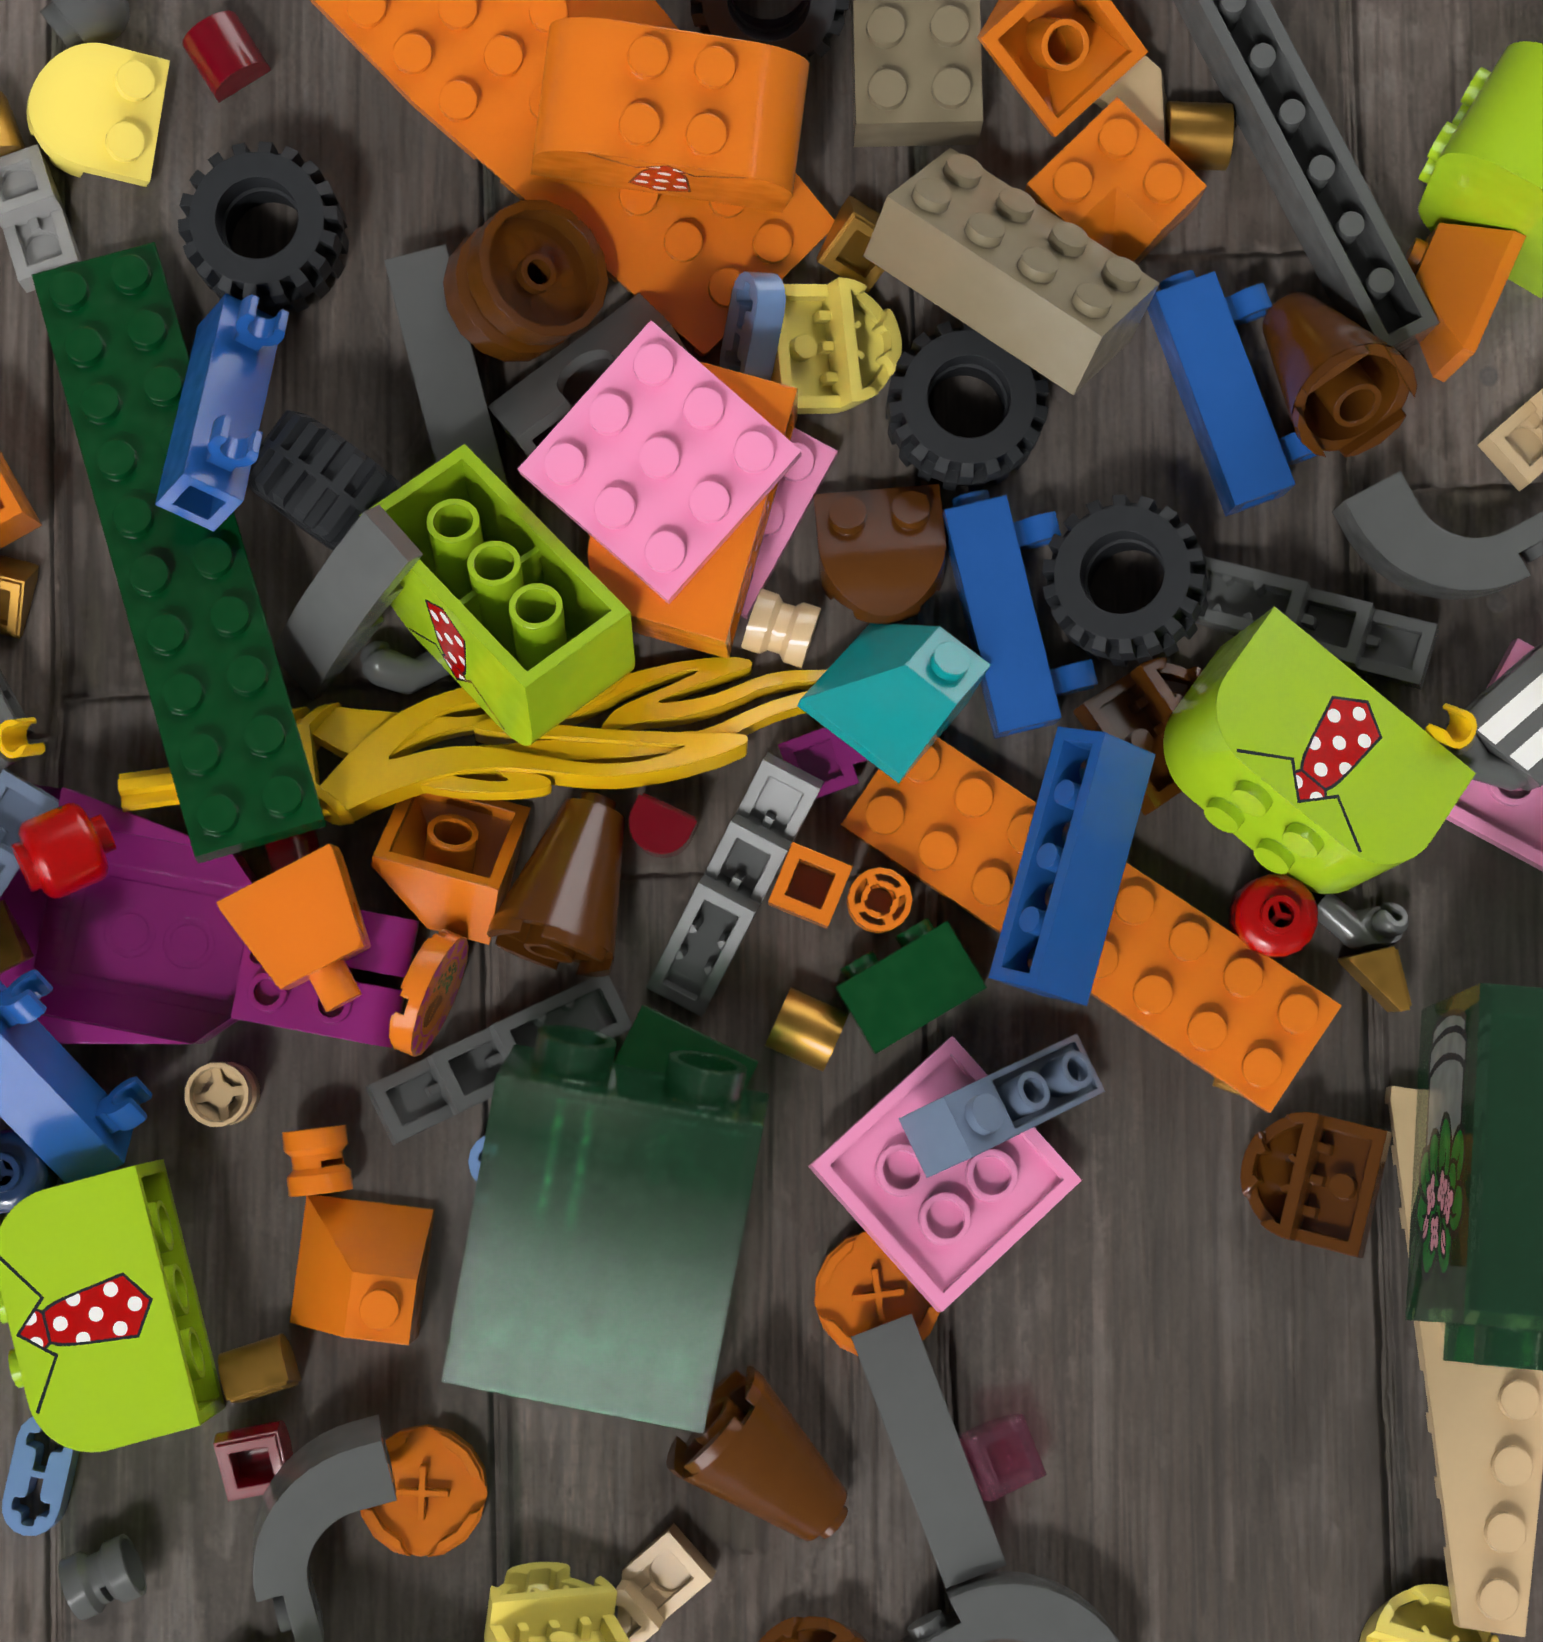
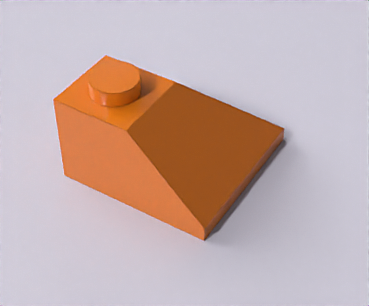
M998 0L977 36V39L1053 137L1059 135L1148 53V50L1111 0Z
M1439 223L1425 241L1416 237L1412 242L1405 258L1440 322L1423 341L1419 342L1433 378L1445 382L1475 354L1524 243L1525 235L1512 230Z
M429 793L398 802L373 853L371 866L427 929L438 932L441 929H447L466 937L468 940L489 945L492 937H488L487 931L492 918L509 892L531 808L504 800H468L437 796Z
M325 1195L306 1196L290 1323L344 1338L409 1346L419 1336L435 1209Z

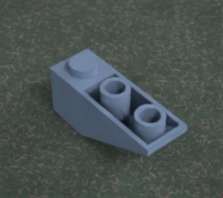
M1074 1034L898 1119L926 1178L973 1158L1105 1092L1078 1034Z

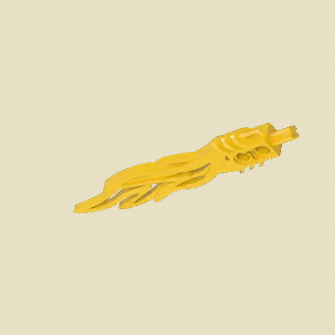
M712 657L680 661L633 673L630 672L530 746L522 745L507 735L462 687L425 699L401 712L345 708L337 702L318 706L311 712L307 707L293 708V713L324 818L332 824L341 826L354 824L355 821L373 812L425 793L468 800L529 799L551 794L552 785L584 789H625L670 782L721 768L747 755V735L775 722L805 714L806 712L797 705L807 691L769 701L720 724L699 731L662 732L641 730L697 722L738 708L759 697L797 689H810L827 670H790L770 673L712 695L683 701L678 700L751 675L752 662L749 659L740 657H729V659ZM673 683L614 710L605 720L601 729L573 726L634 696ZM475 734L477 742L487 744L481 746L444 747L411 754L444 740ZM322 746L343 758V760L320 785L317 751ZM170 767L119 774L118 791L121 796L123 812L180 804Z

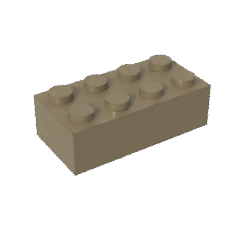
M850 0L854 147L978 145L983 125L981 43L977 39L981 31L980 0Z
M951 147L887 196L863 256L1072 395H1075L1132 340L1160 284L1143 273L1139 266L1130 259L1117 256L1089 238L1087 233L1079 226L1063 221L1035 203V200L1027 192L1009 186L983 169L976 159L960 154Z

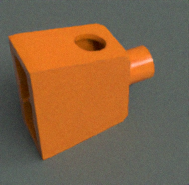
M327 844L216 902L222 914L280 989L290 990L310 980L326 1013L362 995L345 961L371 948V944L348 869L339 847Z

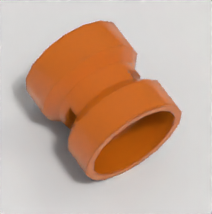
M879 867L868 869L857 876L848 891L846 903L848 914L858 927L866 932L879 934L890 932L904 922L910 913L913 899L910 886L903 876L892 869Z
M347 1125L282 1132L283 1149L291 1157L292 1171L287 1176L289 1197L353 1189L352 1171L344 1164L343 1150L349 1144Z

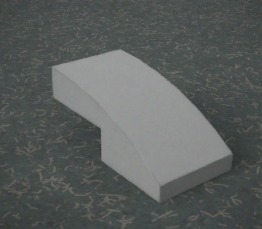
M38 144L0 157V226L5 235L18 282L26 293L35 290L31 274L82 261L51 171Z

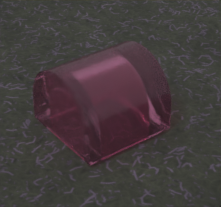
M1010 1414L990 1420L968 1430L959 1437L984 1501H994L1047 1475L1023 1414Z

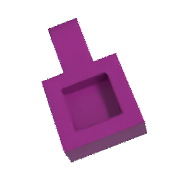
M825 727L778 744L784 761L824 781L816 799L860 784L854 765L869 761Z

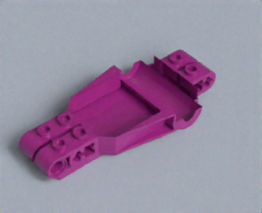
M33 784L58 799V807L67 803H76L85 810L89 818L102 814L117 850L106 854L109 865L106 878L62 898L49 897L43 892L42 888L32 892L20 867L0 897V901L5 900L34 954V957L1 973L0 981L8 988L24 973L33 969H37L53 986L52 992L39 999L47 1008L45 1013L38 1017L37 1020L60 1044H205L237 1021L243 1020L393 1048L389 1039L390 1020L395 1012L402 1013L404 997L400 996L402 990L356 981L362 995L326 1013L310 980L290 990L280 989L274 983L222 914L216 903L258 881V878L243 856L234 853L198 864L193 853L189 835L131 812H123L118 807L75 790ZM360 910L371 948L345 961L351 973L352 969L355 968L405 978L412 962L420 921Z

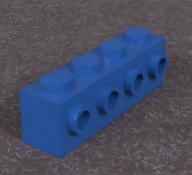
M1057 727L988 978L1037 995L1087 1006L1156 754L1106 732Z

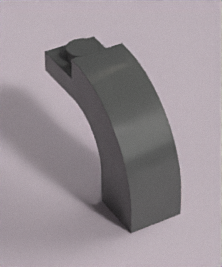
M1401 471L1344 500L1332 511L1351 546L1373 570L1403 589L1432 598L1449 600L1472 599L1501 592L1531 576L1519 554H1522L1527 564L1543 556V511L1494 536L1484 538L1459 536L1442 529L1425 514Z
M379 1414L337 1426L306 1443L282 1465L271 1480L259 1505L253 1532V1586L256 1602L273 1598L280 1631L292 1630L295 1642H324L323 1614L308 1562L318 1538L330 1525L348 1514L397 1501L394 1471Z
M1014 1571L987 1572L946 1588L948 1598L955 1611L945 1616L942 1610H935L925 1614L907 1627L910 1635L900 1640L901 1642H986L996 1639H1014L1023 1642H1120L1103 1616L1076 1592L1045 1577Z

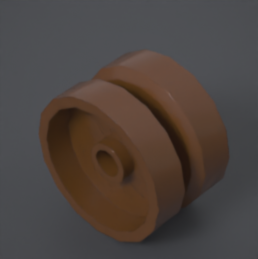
M520 200L495 213L482 227L477 228L463 239L451 254L443 280L446 307L460 334L480 352L504 362L531 361L550 352L567 338L584 329L603 307L608 286L605 256L592 231L570 210L547 200Z

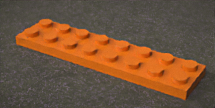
M938 738L900 783H897L882 770L878 769L841 823V827L998 933H1001L1036 802ZM1126 862L1090 994L1214 1078L1231 1087L1266 1113H1271L1342 1005L1270 957L1250 950L1237 935Z

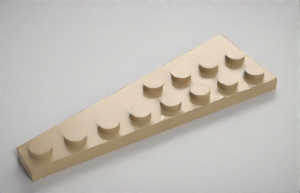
M1389 1086L1386 1087L1385 1104H1388L1394 1144L1391 1146L1393 1165L1397 1167L1402 1208H1399L1401 1228L1405 1229L1411 1274V1276H1408L1418 1358L1420 1370L1424 1373L1429 1411L1426 1412L1428 1432L1432 1434L1437 1476H1434L1436 1495L1440 1499L1446 1541V1547H1443L1453 1624L1460 1628L1525 1637L1543 1472V1108L1463 1096L1462 1123L1465 1128L1466 1145L1461 1179L1464 1188L1462 1223L1458 1235L1455 1239H1452L1451 1261L1446 1280L1442 1281L1439 1275L1436 1257L1432 1274L1425 1282L1421 1268L1422 1242L1416 1226V1206L1420 1193V1159L1423 1148L1426 1146L1428 1091Z

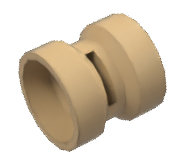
M761 588L749 618L741 648L757 654L768 650L779 654L784 663L802 668L817 626L821 608L805 602L793 606L784 603L779 594Z
M213 1062L201 1066L189 1077L185 1087V1103L189 1113L198 1122L209 1127H224L246 1120L256 1110L260 1101V1085L256 1075L247 1066L237 1062Z

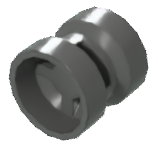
M120 1534L104 1541L98 1552L86 1554L79 1551L59 1561V1579L64 1596L74 1615L82 1621L102 1613L106 1604L115 1599L127 1603L146 1594L147 1583L141 1559L133 1542L125 1534Z

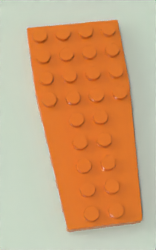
M310 0L415 109L474 160L477 158L500 178V183L520 200H547L574 213L592 231L603 251L608 277L615 283L618 281L634 296L640 293L671 323L675 332L695 348L694 351L699 356L707 355L723 339L731 294L739 274L744 271L778 274L783 279L828 235L835 221L797 173L795 174L793 196L782 213L531 175L550 24L555 20L563 18L595 17L678 29L656 0Z

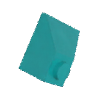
M870 623L806 692L797 706L897 783H900L965 708L991 665L940 626Z

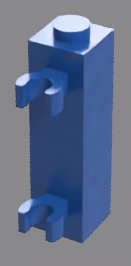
M1188 270L1166 278L1160 282V291L1155 292L1147 310L1225 517L1284 496L1295 485L1289 465H1294L1319 455H1315L1300 441L1295 432L1278 439L1236 325L1246 324L1266 315L1265 310L1272 307L1264 283L1250 286L1231 296L1224 297L1215 271L1196 277L1193 270Z
M226 293L197 326L155 502L156 506L213 532L244 501L251 465L257 461L262 443L263 432L259 431L276 350L278 344L284 339L289 318V312L283 309L278 312L276 317L257 309L259 297L253 294L241 301Z
M980 490L952 499L953 508L944 509L943 512L946 545L972 651L991 665L980 683L994 739L1055 725L1062 718L1057 700L1058 696L1094 689V685L1098 684L1092 659L1050 670L1020 550L1047 546L1054 534L1061 536L1055 511L1013 522L1007 495L990 499L988 490Z
M33 969L18 977L8 988L0 981V1117L66 1184L107 1173L125 1163L133 1128L140 1125L147 1118L146 1112L139 1105L150 1100L153 1093L137 1076L120 1083L109 1095L37 1020L38 1017L45 1013L47 1008L39 999L52 992L53 986L37 969Z

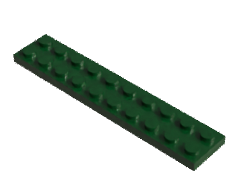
M155 242L31 274L187 832L198 864L327 826L235 512L213 532L155 505L190 360Z

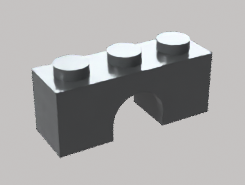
M640 293L487 406L525 459L530 456L651 320L687 351L671 323Z

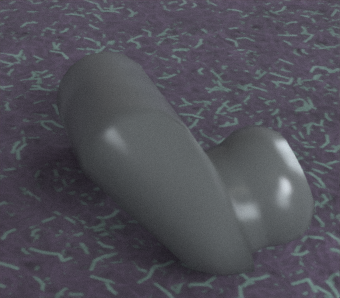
M382 640L368 643L360 654L363 675L373 685L402 695L415 694L450 675L428 651L412 658L390 649L389 643Z
M1323 894L1316 901L1318 922L1343 944L1353 950L1390 946L1401 939L1403 932L1409 926L1407 911L1398 903L1386 902L1382 906L1353 910L1336 894Z

